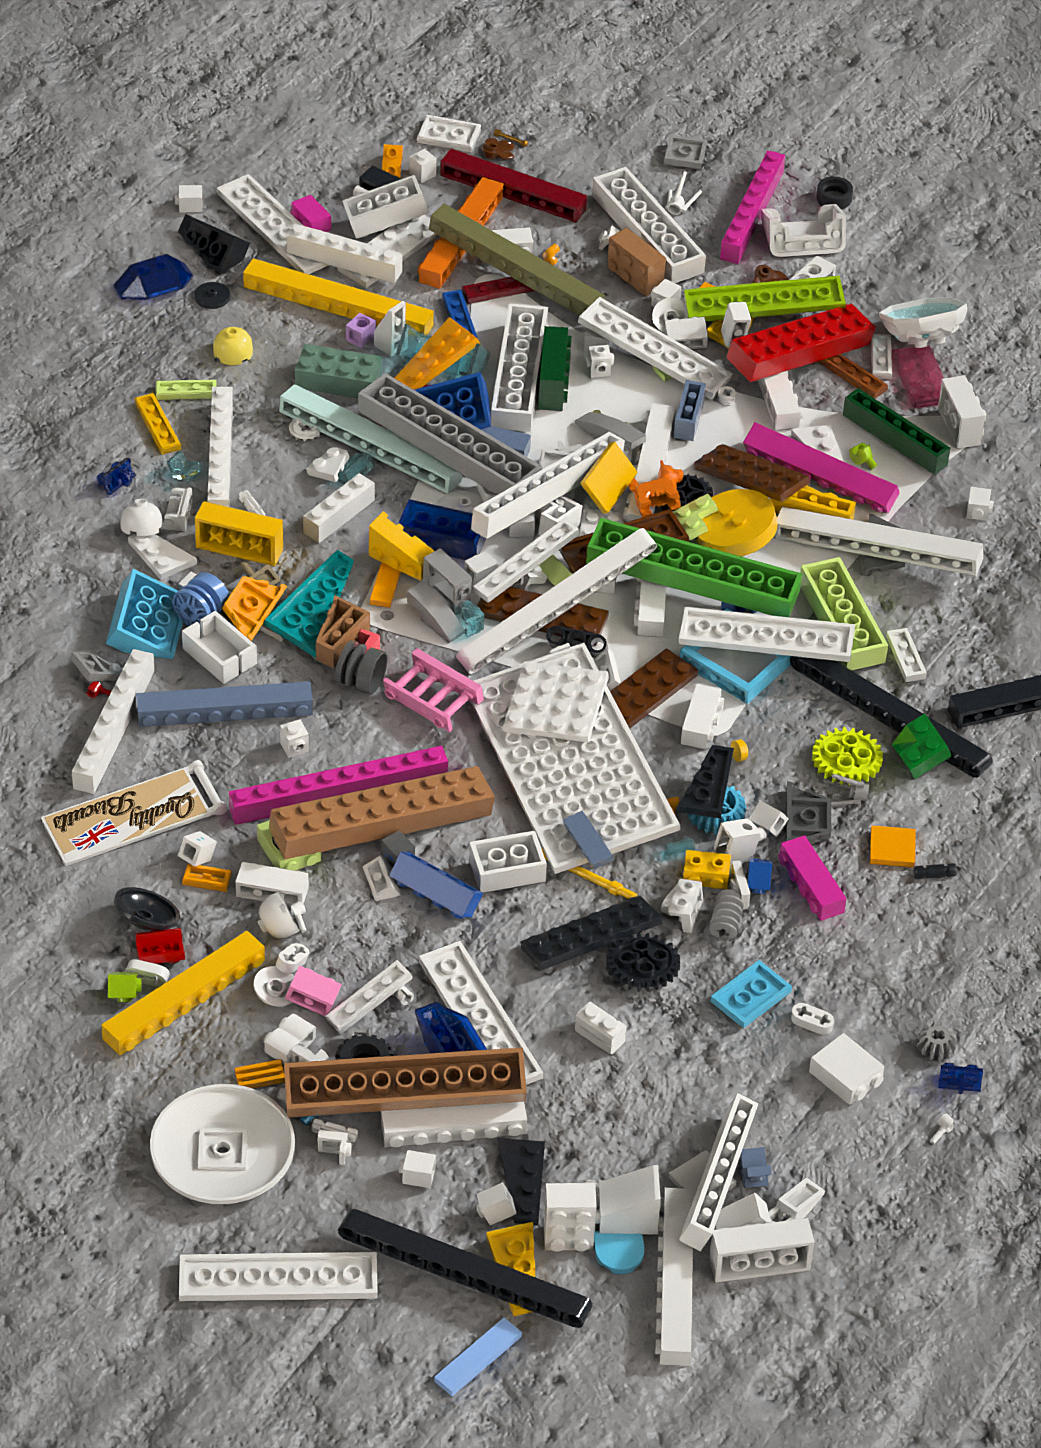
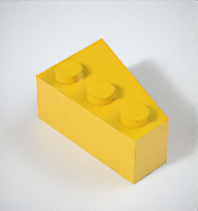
M383 511L369 525L368 556L422 581L424 557L435 551L415 535L413 537L409 536L403 531L404 527L401 524L395 525L387 519L388 514Z

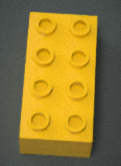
M203 501L195 516L196 548L276 566L283 551V520Z

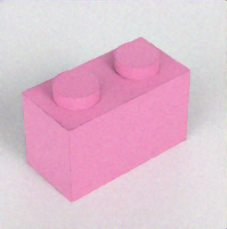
M299 965L285 999L326 1016L330 1012L342 984Z

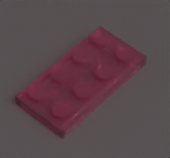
M930 345L922 348L893 349L891 351L892 360L913 408L938 405L941 383L944 377Z

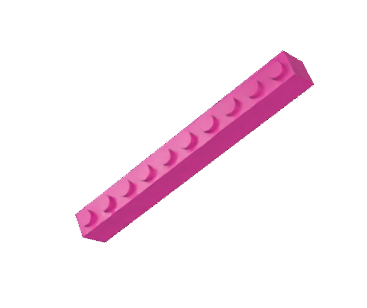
M437 746L229 791V810L235 825L270 818L271 809L448 772V759L443 747Z

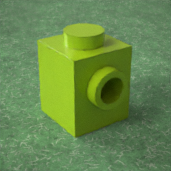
M109 972L108 998H118V1002H132V998L137 997V992L142 991V978H137V972Z

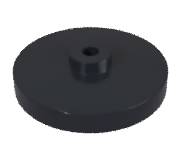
M218 282L203 283L196 288L194 293L196 303L207 309L221 308L230 300L229 289L224 284Z

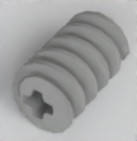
M722 890L717 894L709 927L710 933L715 937L730 940L737 936L744 903L736 891Z

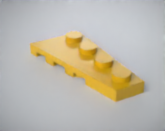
M533 1222L486 1232V1240L494 1262L535 1277ZM509 1303L513 1317L532 1313V1311Z

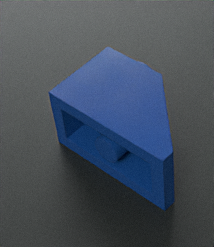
M749 858L747 884L748 888L752 889V893L765 894V890H770L771 860Z

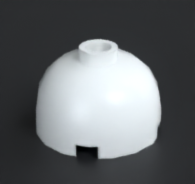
M136 499L135 502L126 506L121 514V530L126 534H130V531L136 532V536H148L158 533L159 528L161 530L163 528L162 515L158 507L147 502L146 499Z
M278 892L262 902L259 908L261 920L257 922L263 933L268 931L272 937L279 939L287 938L300 931Z

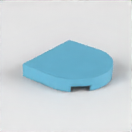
M595 1231L594 1250L596 1260L600 1266L611 1270L613 1274H628L641 1264L644 1259L642 1234L600 1233V1231Z

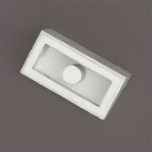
M382 855L363 866L376 901L401 895L398 885L395 883L396 879L389 876L392 871L391 866Z

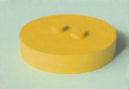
M734 489L719 493L711 497L717 505L718 511L702 519L708 531L696 537L698 545L741 557L754 553L769 543L776 533L778 522L773 503L766 495L749 489Z

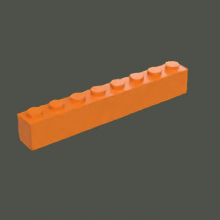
M482 177L479 183L475 184L472 193L467 195L465 203L459 207L458 212L484 226L503 199V183ZM440 237L439 240L435 241L433 249L427 252L423 263L421 262L418 266L419 283L441 289L466 251Z

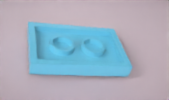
M758 960L711 995L710 1002L742 1028H745L791 993L792 986Z

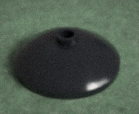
M127 887L118 890L114 897V904L118 912L128 922L140 929L149 931L167 930L175 927L180 920V912L171 901L153 891Z

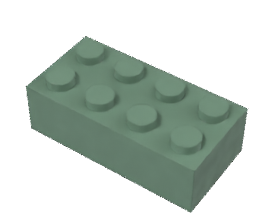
M304 344L295 368V385L306 390L358 398L360 391L382 376V356Z

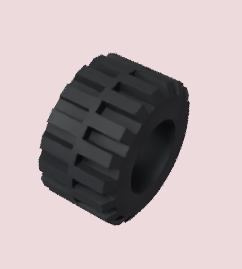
M353 1035L352 1039L347 1038L344 1040V1044L338 1046L335 1060L394 1056V1052L391 1050L390 1044H385L383 1038L377 1039V1035Z

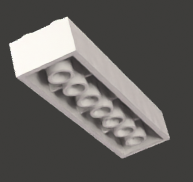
M627 167L593 178L592 196L622 230L628 228L666 257L664 277L667 280L677 283L704 273L706 255Z
M511 303L508 305L491 408V426L507 430L531 432L542 362L544 326H547L548 307Z

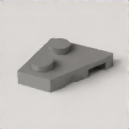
M72 652L71 660L88 681L118 680L122 671L116 672L112 670L113 664L101 659L100 656L93 652Z

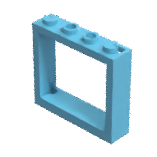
M726 608V609L724 610V611L733 612V611H731V610L728 609V608ZM685 645L680 649V658L698 669V675L746 704L751 702L791 665L790 658L792 657L775 654L778 657L748 683L698 653L697 651L702 648L701 646Z

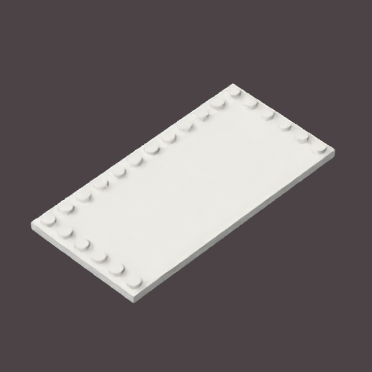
M585 643L529 661L598 670ZM523 664L473 680L481 685L484 700L479 705L472 701L470 702L533 830L536 832L539 843L555 874L588 863L563 824L564 818L582 810L612 854L680 830V824L607 685L588 743L504 732L503 724Z

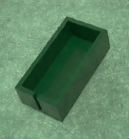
M544 326L539 410L563 411V403H567L568 391H564V389L568 390L571 349L567 348H571L572 336H568V327Z

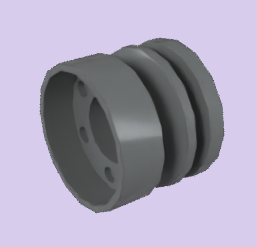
M350 640L343 648L337 663L335 673L337 683H346L349 687H353L356 684L357 690L374 694L379 688L386 672L388 663L387 652L373 647L367 650L365 644H359L356 641Z

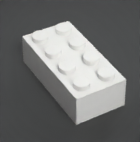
M415 175L342 200L356 239L366 237L377 231H383L388 227L402 224L407 220L419 218L429 213Z
M795 1218L781 1222L771 1221L765 1224H748L742 1227L714 1230L711 1237L709 1261L715 1283L810 1271L815 1242L808 1218Z

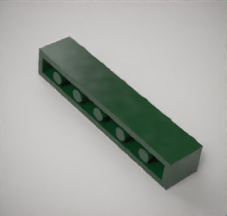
M859 388L845 397L843 416L934 475L948 466L951 449L949 446Z

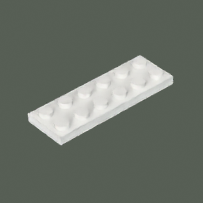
M423 215L389 227L367 244L402 253L403 262L439 235L429 230L430 218ZM337 267L338 272L365 288L378 280V278Z

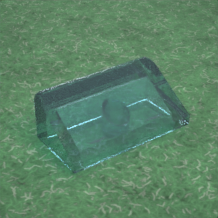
M355 453L344 465L343 471L338 472V482L344 485L359 473L365 476L375 467V463L370 453Z

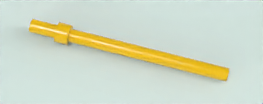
M542 849L544 858H545V860L548 861V859H547V857H546V855H545V853H544V851H543V849ZM580 866L568 869V871L608 889V892L615 896L620 895L628 900L632 897H637V893L624 888L623 884L615 880L612 882Z

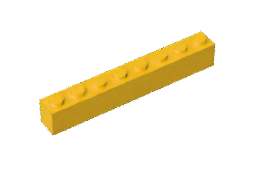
M245 931L101 1024L102 1039L119 1056L132 1050L137 1044L151 1038L154 1033L163 1027L169 1026L180 1016L189 1013L195 1006L206 1002L209 997L218 991L224 990L235 980L241 979L252 969L261 966L265 961V946L251 933Z

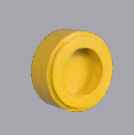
M742 739L732 741L730 747L734 748V760L736 762L746 760L748 757L746 743Z

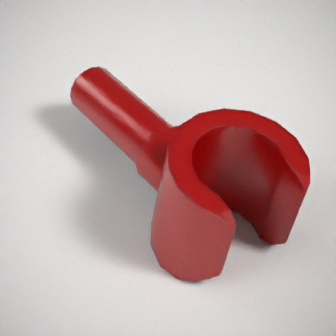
M94 681L89 685L87 695L91 698H96L99 693L110 696L112 690L103 688L98 681Z

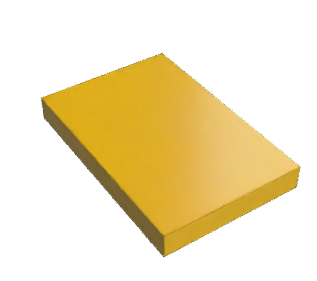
M611 442L580 484L601 512L606 514L611 510L638 472L616 442Z

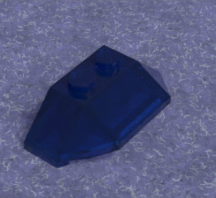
M164 254L131 264L114 283L113 288L121 300H126L127 298L148 300L183 289L193 279V274L184 262Z
M437 1002L415 1009L424 1044L430 1054L487 1050L467 1016L450 1008L442 1007V1004Z

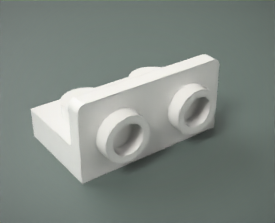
M680 879L676 887L668 913L669 915L679 916L683 932L692 933L703 902L702 882Z

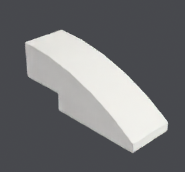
M805 1178L778 1199L776 1206L768 1212L770 1221L781 1222L795 1218L804 1219L822 1198L825 1190L808 1178Z

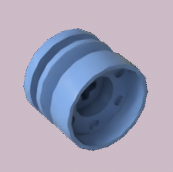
M201 572L174 595L173 607L176 614L186 625L191 626L196 622L200 624V620L212 612L216 611L220 614L224 611L222 607L229 598V593L223 582L216 576Z

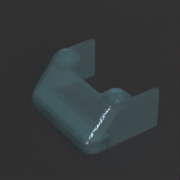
M405 324L396 355L405 360L406 365L432 336L417 332L410 325ZM476 343L474 349L443 372L460 377L478 372L482 373L491 353L481 344Z

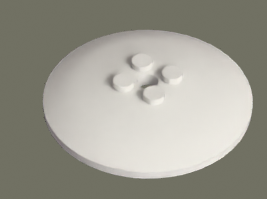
M233 1084L208 1085L179 1096L161 1112L153 1126L150 1138L152 1162L162 1180L179 1194L192 1200L209 1204L238 1203L265 1193L285 1175L292 1162L295 1149L293 1126L282 1107L262 1092ZM225 1147L229 1149V1151L226 1153H219L217 1152V1149Z

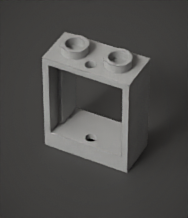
M438 549L425 556L423 581L443 599L455 615L470 608L472 577L442 549Z

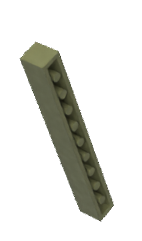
M443 204L431 215L430 231L579 316L599 297L604 299V294L446 204Z

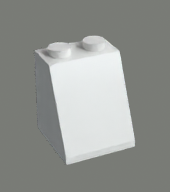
M652 1165L599 1182L598 1192H596V1206L598 1209H596L595 1224H599L600 1233L658 1234L660 1212L658 1165Z

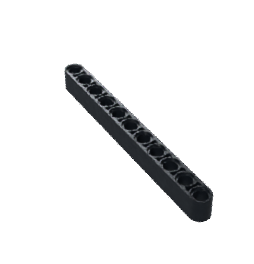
M797 656L790 658L791 666L797 672L898 733H901L907 724L923 715L922 712L835 660ZM928 717L949 748L951 757L945 760L946 762L973 778L980 777L992 765L993 759L988 752Z
M357 1209L348 1210L337 1230L338 1234L349 1242L574 1328L583 1327L593 1307L591 1300L581 1294Z

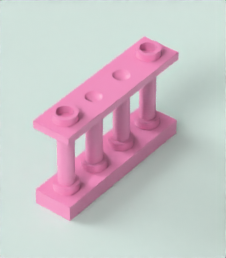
M416 648L411 653L413 667L396 683L385 677L383 679L384 692L388 698L395 699L433 722L438 728L451 732L453 729L450 717L467 701H472L479 705L484 700L482 687ZM419 672L428 675L412 692L403 688ZM434 682H440L445 685L428 702L419 698ZM451 691L460 694L445 711L435 707Z

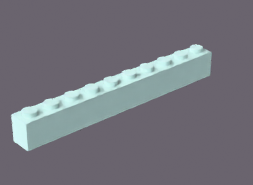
M294 384L280 396L279 412L293 419L299 418L302 423L314 428L316 426L317 430L447 494L462 481V474L392 431Z

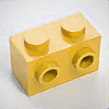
M686 850L683 879L702 882V887L727 889L731 854Z

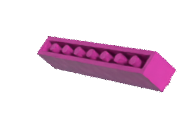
M767 150L722 240L720 260L739 264L761 219V209H766L784 173L785 154Z
M754 422L743 441L747 453L761 456L765 460L808 475L809 480L816 481L819 486L825 489L830 487L843 497L846 495L850 496L858 504L863 505L865 503L870 505L876 512L882 513L883 511L889 514L900 494L897 485Z

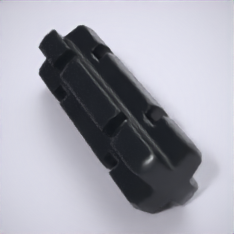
M947 863V866H944V864L926 865V867L920 865L915 866L913 869L915 879H924V876L926 878L945 877V875L952 877L956 876L958 872L955 863Z

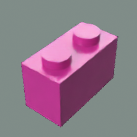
M311 194L291 202L290 213L303 226L324 232L331 231V215Z

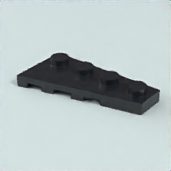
M718 745L711 746L701 763V768L696 772L693 782L685 791L682 801L679 802L677 812L721 819L734 748Z
M497 1138L506 1187L513 1198L516 1214L513 1215L514 1223L525 1224L533 1222V1225H538L545 1141Z

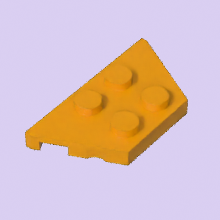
M243 576L222 609L237 630L252 641L287 586L284 584H280L279 587L269 585V581L255 580Z

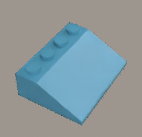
M133 569L122 583L106 644L124 653L131 654L132 650L136 649L152 653L154 657L173 659L183 623L173 607V597L178 590Z

